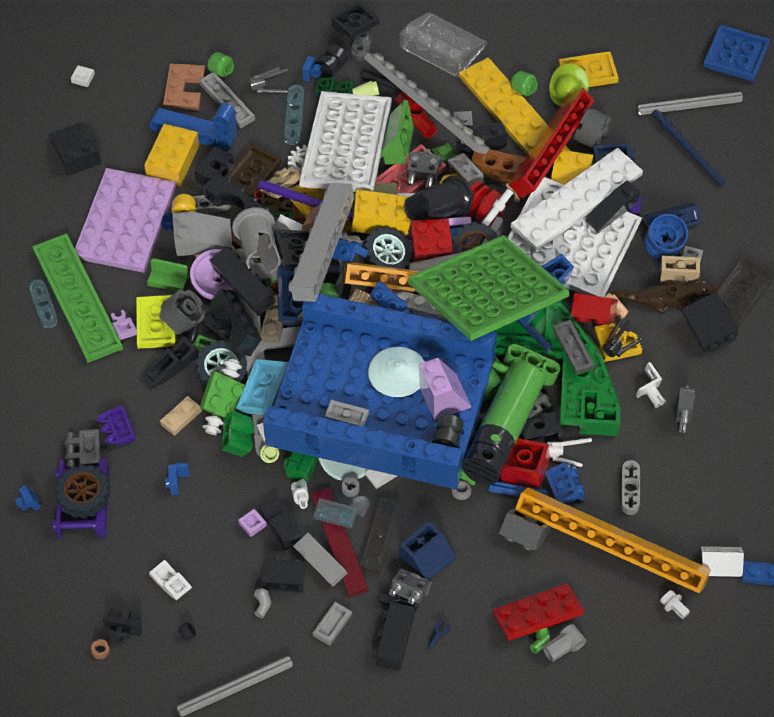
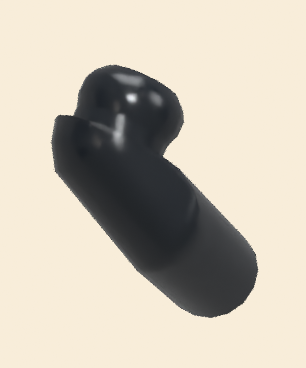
M194 326L185 337L195 342L199 327ZM178 335L176 337V343H178L184 337V335Z

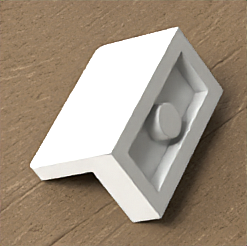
M701 547L702 565L711 569L709 576L743 575L744 553L741 547Z

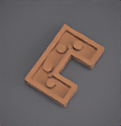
M170 63L163 102L164 109L199 111L201 93L184 91L186 83H200L199 80L205 76V65Z

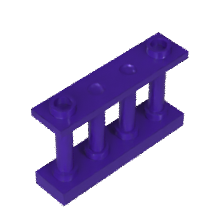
M107 458L99 459V466H96L95 469H100L102 474L106 475L109 484ZM60 460L59 467H56V479L61 478L64 471L70 470L66 469L64 460ZM97 488L91 490L90 492L96 493ZM57 501L56 519H53V531L57 532L58 539H62L63 529L93 528V530L97 531L98 538H106L108 504L104 505V509L101 512H97L96 518H93V520L63 521L64 510L60 508Z

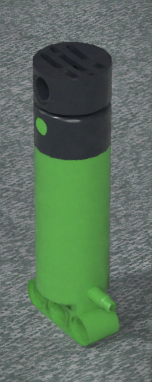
M512 344L508 347L503 360L504 365L494 362L492 365L493 368L504 373L505 376L462 462L464 473L471 480L483 485H492L499 480L543 385L549 386L554 384L560 371V366L557 362L517 344Z

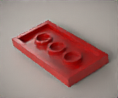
M568 583L493 609L492 613L506 639L511 641L583 615L584 609Z

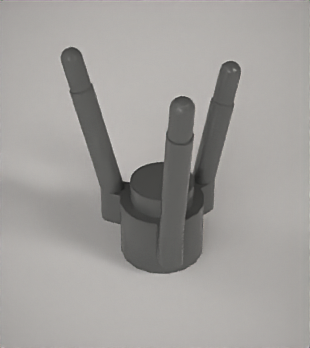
M277 67L249 77L252 91L257 90V94L263 92L289 93V90L263 88L266 86L264 79L288 72V69L280 70Z

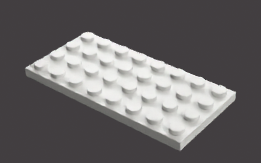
M321 91L300 177V187L328 189L330 183L352 184L353 192H356V189L374 192L392 97Z

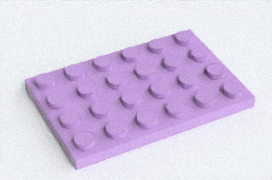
M106 168L75 247L79 259L145 273L174 194L176 181Z

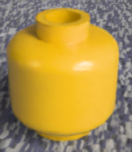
M188 194L176 196L172 202V214L196 212L195 199Z

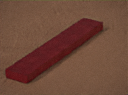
M330 488L311 493L312 501L333 557L348 573L342 578L348 596L352 597L368 592L367 584Z

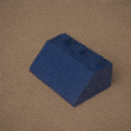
M278 267V321L288 327H299L303 322L302 306L304 301L293 300L292 292H289V283L294 278V271Z

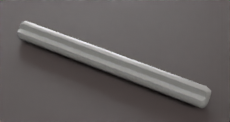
M741 92L647 103L638 105L637 110L639 115L653 114L655 110L661 113L742 102L743 96Z
M285 656L177 705L178 713L183 717L287 670L293 666L292 660L289 656Z

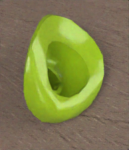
M565 64L558 67L553 73L549 85L551 99L559 106H562L569 94L581 88H584L587 92L589 90V80L583 68L574 64Z

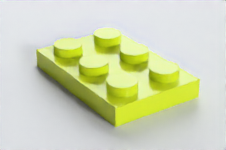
M172 295L137 297L138 349L173 347L176 345V333L159 317L162 303Z

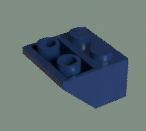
M430 521L399 545V556L420 577L431 580L456 559V555L443 533Z

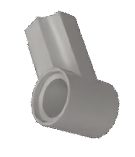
M571 624L565 627L559 636L543 645V650L547 658L554 662L570 651L575 652L585 645L587 640L576 626Z

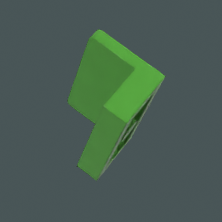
M151 259L152 270L147 281L148 286L175 292L181 289L185 291L189 280L188 267L186 265Z

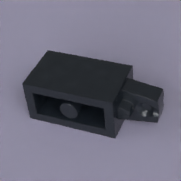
M500 120L472 129L473 135L482 138L485 141L484 144L489 149L498 150L507 147L508 133ZM462 140L456 141V147L460 154L471 152L473 155L474 151Z

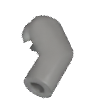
M260 588L254 592V597L260 603L254 614L259 618H263L272 602L268 591Z

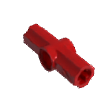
M400 93L395 98L396 104L399 106L404 100H408L414 127L418 129L424 138L429 139L433 137L437 132V126L424 112V108L406 93Z

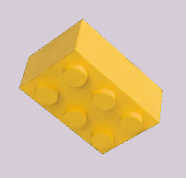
M163 124L145 162L146 176L176 181V186L181 187L199 148L198 132Z
M356 189L351 231L370 234L377 228L381 227L384 229V227H390L392 230L393 228L397 229L400 234L403 233L407 239L410 219L407 218L404 204L405 199L409 196Z

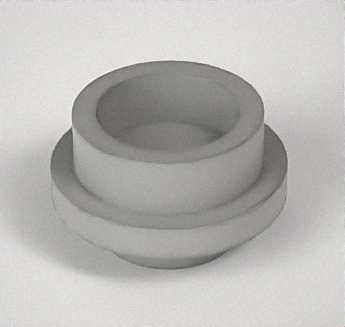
M460 481L458 490L452 489V495L458 500H465L471 495V486L466 481Z

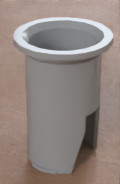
M252 207L240 212L233 221L232 229L234 235L241 241L248 269H250L251 257L260 258L261 263L272 273L280 266L281 258L273 234L275 227L273 215L263 208Z

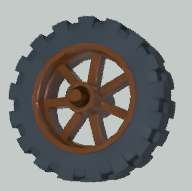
M477 222L465 224L452 237L453 254L462 253V248L473 249L480 246L479 243L482 236L488 242L498 238V236L486 224ZM470 235H479L477 241L474 242ZM467 237L471 242V246L463 245V242Z
M79 465L76 468L73 466L69 471H64L62 477H59L57 480L58 485L55 486L59 506L61 509L63 508L66 514H71L72 517L87 518L90 515L91 517L95 516L109 502L110 488L105 474H102L100 469H95L94 466ZM87 482H92V483H93V484L87 486ZM97 488L96 493L90 492L91 490ZM72 494H77L73 499H71L68 496Z

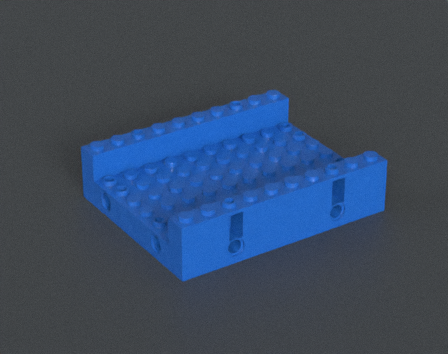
M318 294L316 302L304 301L302 306L303 322L274 406L268 405L263 420L266 446L458 490L463 472L462 462L471 445L493 369L492 365L496 358L497 332H490L470 341L451 322ZM390 347H406L416 351L425 362L439 358L457 374L471 404V408L452 414L459 417L464 423L461 435L458 437L459 443L457 448L432 443L438 419H433L420 389L408 396L391 397L380 393L374 388L368 376V368L376 354ZM334 400L368 409L369 416L365 426L362 427L325 418L330 401Z

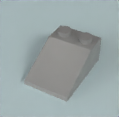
M196 212L173 214L174 241L177 256L202 254L213 249H223L226 246L233 250L230 219Z

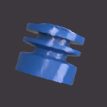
M663 214L653 220L644 236L645 249L652 257L661 260L662 256H677L687 241V226L676 215Z

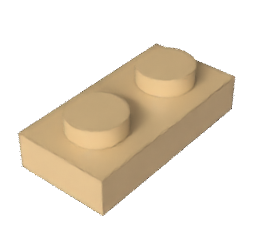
M187 396L161 419L160 423L175 436L202 409Z

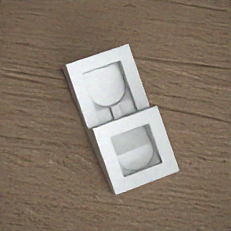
M165 560L149 572L152 579L176 601L192 588L179 572L176 573Z

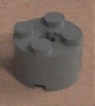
M588 108L580 121L579 129L577 128L574 140L592 149L593 146L600 145L602 142L601 138L605 137L609 130L608 126L612 118L595 109Z
M183 289L177 291L161 305L160 319L177 335L189 331L205 317V310L202 311L201 305H203L201 299L190 290L182 291Z

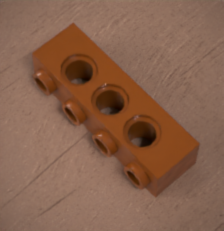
M489 149L486 154L474 151L471 162L483 173V177L510 183L526 158Z

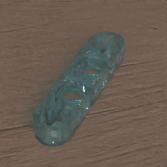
M293 85L288 90L284 137L286 143L290 145L298 144L301 139L304 89L300 85ZM295 93H298L297 99H294ZM293 105H297L300 108L298 110H292L290 107ZM292 119H296L299 121L296 124L289 123V121ZM291 130L295 133L294 137H291Z

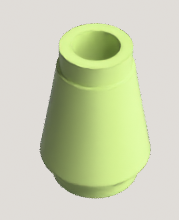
M371 80L356 88H352L353 94L379 95L376 81L372 82Z

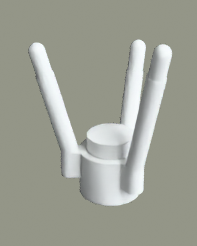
M592 439L547 442L549 444L550 457H553V462H567L569 465L582 467V463L560 458L559 455H563V446L591 442Z

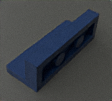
M687 203L640 216L642 221H645L646 230L649 229L655 218L663 214L678 216L687 227L702 223L699 206L694 203Z

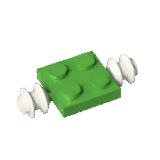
M228 359V361L223 362L226 365V369H221L223 375L216 371L211 372L200 405L201 409L213 414L212 416L205 417L208 424L203 425V428L206 429L205 432L211 435L221 433L219 425H223L224 422L220 417L225 419V416L231 411L238 413L236 407L245 385L233 380V378L240 376L237 373V369H242V366L239 365L240 362L234 359Z

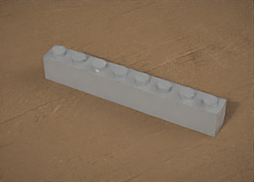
M330 183L328 189L325 190L324 200L319 205V213L314 218V226L309 231V239L305 241L304 252L300 254L299 265L295 267L294 278L289 283V292H292L293 300L316 302L354 200L352 184Z

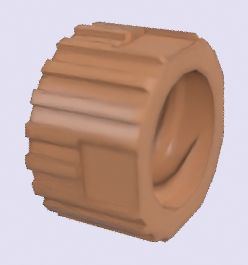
M99 639L92 643L91 653L95 659L101 660L108 656L110 648L105 640ZM104 647L105 650L104 652L99 653L96 651V648Z

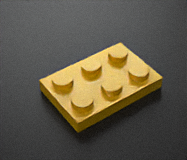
M610 51L559 59V67L565 64H574L583 68L588 76L589 87L618 83L619 78Z

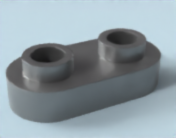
M369 31L354 37L351 56L356 61H364L366 53L370 52L372 35Z

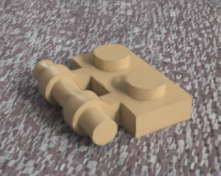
M283 168L281 171H277L274 177L269 181L267 180V182L289 189L297 184L301 177V171L293 168ZM259 189V191L261 192V195H264V194L266 193L267 196H271V197H274V198L282 197V196H279V195H276V194L267 192V191H265V190Z

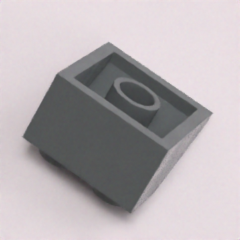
M516 507L507 512L499 534L503 535L507 541L522 544V547L526 550H537L541 547L552 527L516 511Z

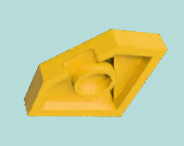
M610 323L609 325L594 327L605 362L642 354L639 342L625 351L620 357L617 355L609 357L604 353L602 347L616 324ZM624 331L619 338L622 342L621 349L637 340V334L631 331L629 333Z

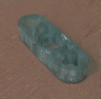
M34 280L29 284V291L43 327H54L58 319L46 284L42 280ZM39 287L41 291L40 295H38L37 290L35 288ZM41 301L48 302L44 307L38 305ZM45 313H49L50 320H47Z

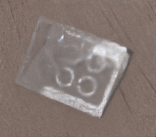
M430 12L411 21L400 33V48L456 77H459V72L465 70L487 45V41Z

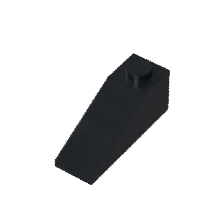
M628 180L610 193L586 218L585 222L599 233L636 206L640 191Z

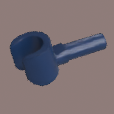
M444 622L437 623L435 626V636L428 647L432 649L442 634H448L450 626L447 625L444 631H441V626Z

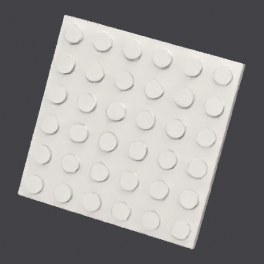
M544 177L537 189L530 194L519 217L564 185ZM590 212L537 251L513 229L508 239L540 266L563 254L574 266L572 274L564 286L580 294L605 297L642 218L626 212L598 233L585 222L586 218L592 213Z

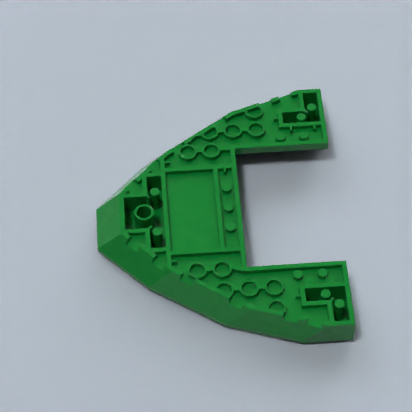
M564 300L544 307L530 322L553 347L549 352H546L517 321L492 331L497 332L496 355L505 356L508 347L512 344H517L547 358L563 359L560 425L579 426V434L618 436L620 403L602 352L582 324L576 321V317L571 316L572 311ZM571 320L594 364L593 370L578 375L575 374L553 332V325Z

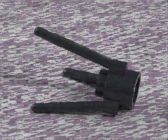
M620 318L607 341L603 344L602 349L609 357H615V355L620 357L625 351L644 340L643 337H640L621 349L622 342L619 338L630 324L629 320L616 334L623 321Z

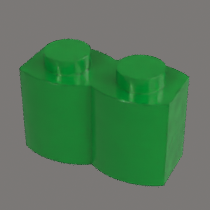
M234 411L229 412L225 416L221 442L222 451L241 457L251 451L253 447L251 435L254 431L252 417Z

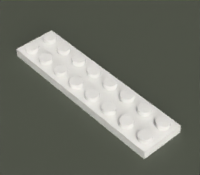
M617 148L512 222L511 228L537 251L596 209L618 186L627 180L632 183L642 176L643 170Z

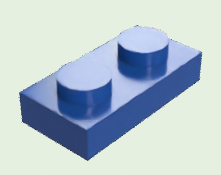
M744 561L742 582L774 586V564Z

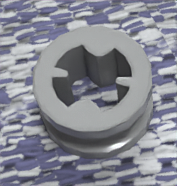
M354 477L344 479L342 482L343 494L347 497L358 495L360 490L359 481ZM354 485V489L348 490L347 486Z

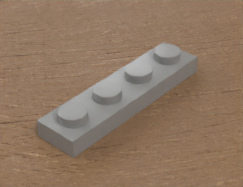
M215 72L199 80L200 85L218 105L227 103L233 106L236 124L240 129L255 120V115Z

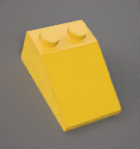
M562 150L554 162L551 180L566 185L592 166L593 155Z

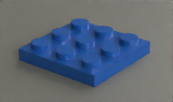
M720 25L703 67L754 82L769 47L770 39Z

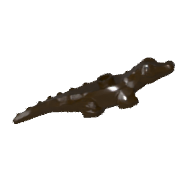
M698 280L691 285H656L641 291L638 289L635 291L630 289L607 292L606 295L608 293L615 294L618 299L652 306L653 311L664 313L668 307H677L678 310H682V308L690 305L691 299L705 298L715 292H719V286Z

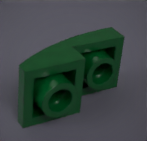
M335 77L318 78L315 93L320 95L321 91L353 94L352 88H355V84L353 81L336 82Z

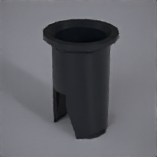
M448 176L441 184L430 186L406 198L404 210L407 218L411 221L441 219L447 216L454 218L463 217L472 208V191L463 178Z

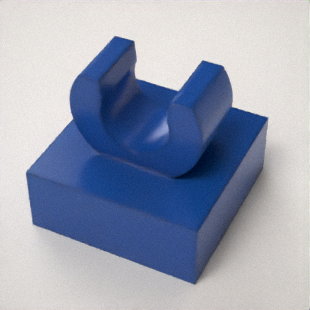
M308 56L302 68L304 81L310 82L312 76L315 78H320L321 65L315 64L314 57Z
M25 485L19 489L22 496L15 500L18 508L21 507L25 511L31 507L36 511L42 507L34 491Z

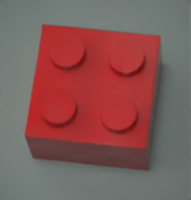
M449 219L411 221L410 239L413 249V262L453 254Z
M574 293L571 316H575L576 321L591 323V319H595L597 324L609 325L610 322H615L618 299Z
M518 438L501 474V482L540 489L550 461L549 444Z

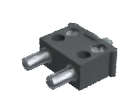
M425 149L423 152H409L407 177L409 178L407 185L410 186L411 183V186H413L416 178L427 180L426 188H428V185L429 187L432 186L433 181L436 182L439 167L442 166L441 157L431 153L430 149Z
M688 385L685 388L680 387L676 397L678 399L676 422H680V433L682 432V424L683 433H685L686 424L691 422L695 401V389L688 388Z
M399 568L397 575L393 578L389 594L392 596L397 594L408 599L409 604L410 602L411 604L415 602L420 604L423 598L428 596L432 582L415 573Z

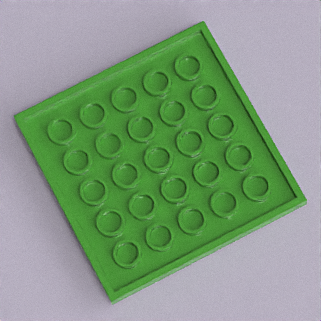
M504 235L408 277V284L470 341L569 297V290Z

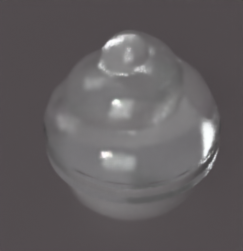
M367 496L352 498L351 509L363 517L366 514V510L370 507V500H367Z

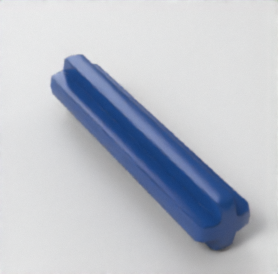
M497 481L495 484L489 485L488 489L490 492L520 497L525 489L531 487ZM531 488L547 496L546 490Z

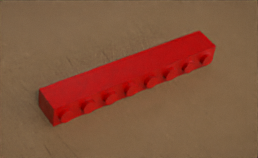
M584 88L568 95L509 183V186L520 198L537 189L580 124L585 112L593 104L594 99Z

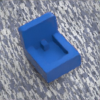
M187 463L168 465L169 476H165L166 488H170L171 495H179L178 477L189 476Z

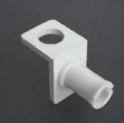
M649 362L644 371L652 382L639 388L636 397L639 398L647 394L654 407L658 408L659 405L661 406L666 402L657 389L662 378L651 362Z

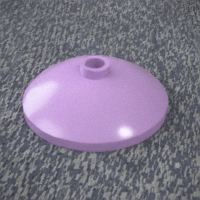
M213 249L202 253L193 262L190 271L191 283L194 289L200 295L210 300H213L220 288L233 290L216 273L209 262V259L222 249Z

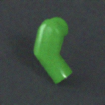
M548 628L536 631V641L530 645L533 653L537 654L543 649V645L550 642Z

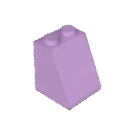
M436 358L419 364L420 390L434 420H437L439 416L444 414L452 415L471 408V404L457 374L445 363Z

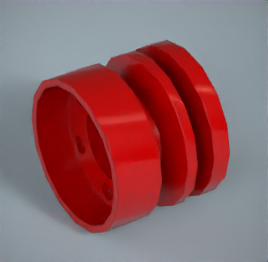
M477 181L470 187L473 196L472 208L463 217H471L472 221L475 219V222L481 224L493 208L494 202L497 199L499 200L503 194L495 190L491 191L489 186ZM504 209L502 210V212L499 211L496 216L501 217V215L504 212ZM495 218L492 220L488 227L492 226Z

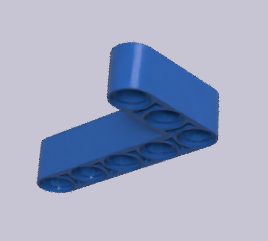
M227 103L219 105L213 122L162 108L155 110L149 122V127L159 133L163 124L198 132L199 143L224 150L231 148L237 135L235 109Z

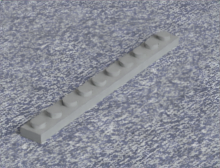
M376 52L375 54L366 53L364 57L366 61L473 151L482 154L488 152L489 147L484 144L485 141L482 138L474 136L470 128L463 127L459 119L450 116V112L447 109L438 106L439 102L427 96L428 93L424 90L418 89L415 82L407 80L404 73L396 71L394 69L395 66L390 62L384 61V57Z

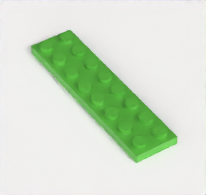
M64 234L32 246L34 254L87 363L122 350V343L68 235Z

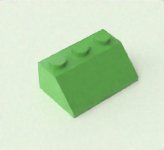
M404 100L390 114L389 121L387 122L381 157H384L385 165L407 164L414 131L408 100Z

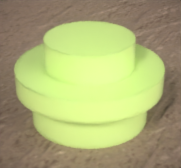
M265 444L260 449V457L266 463H273L279 457V449L266 446Z

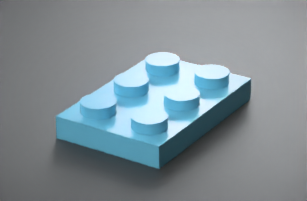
M256 359L236 407L238 412L265 415L268 405L274 406L289 362Z

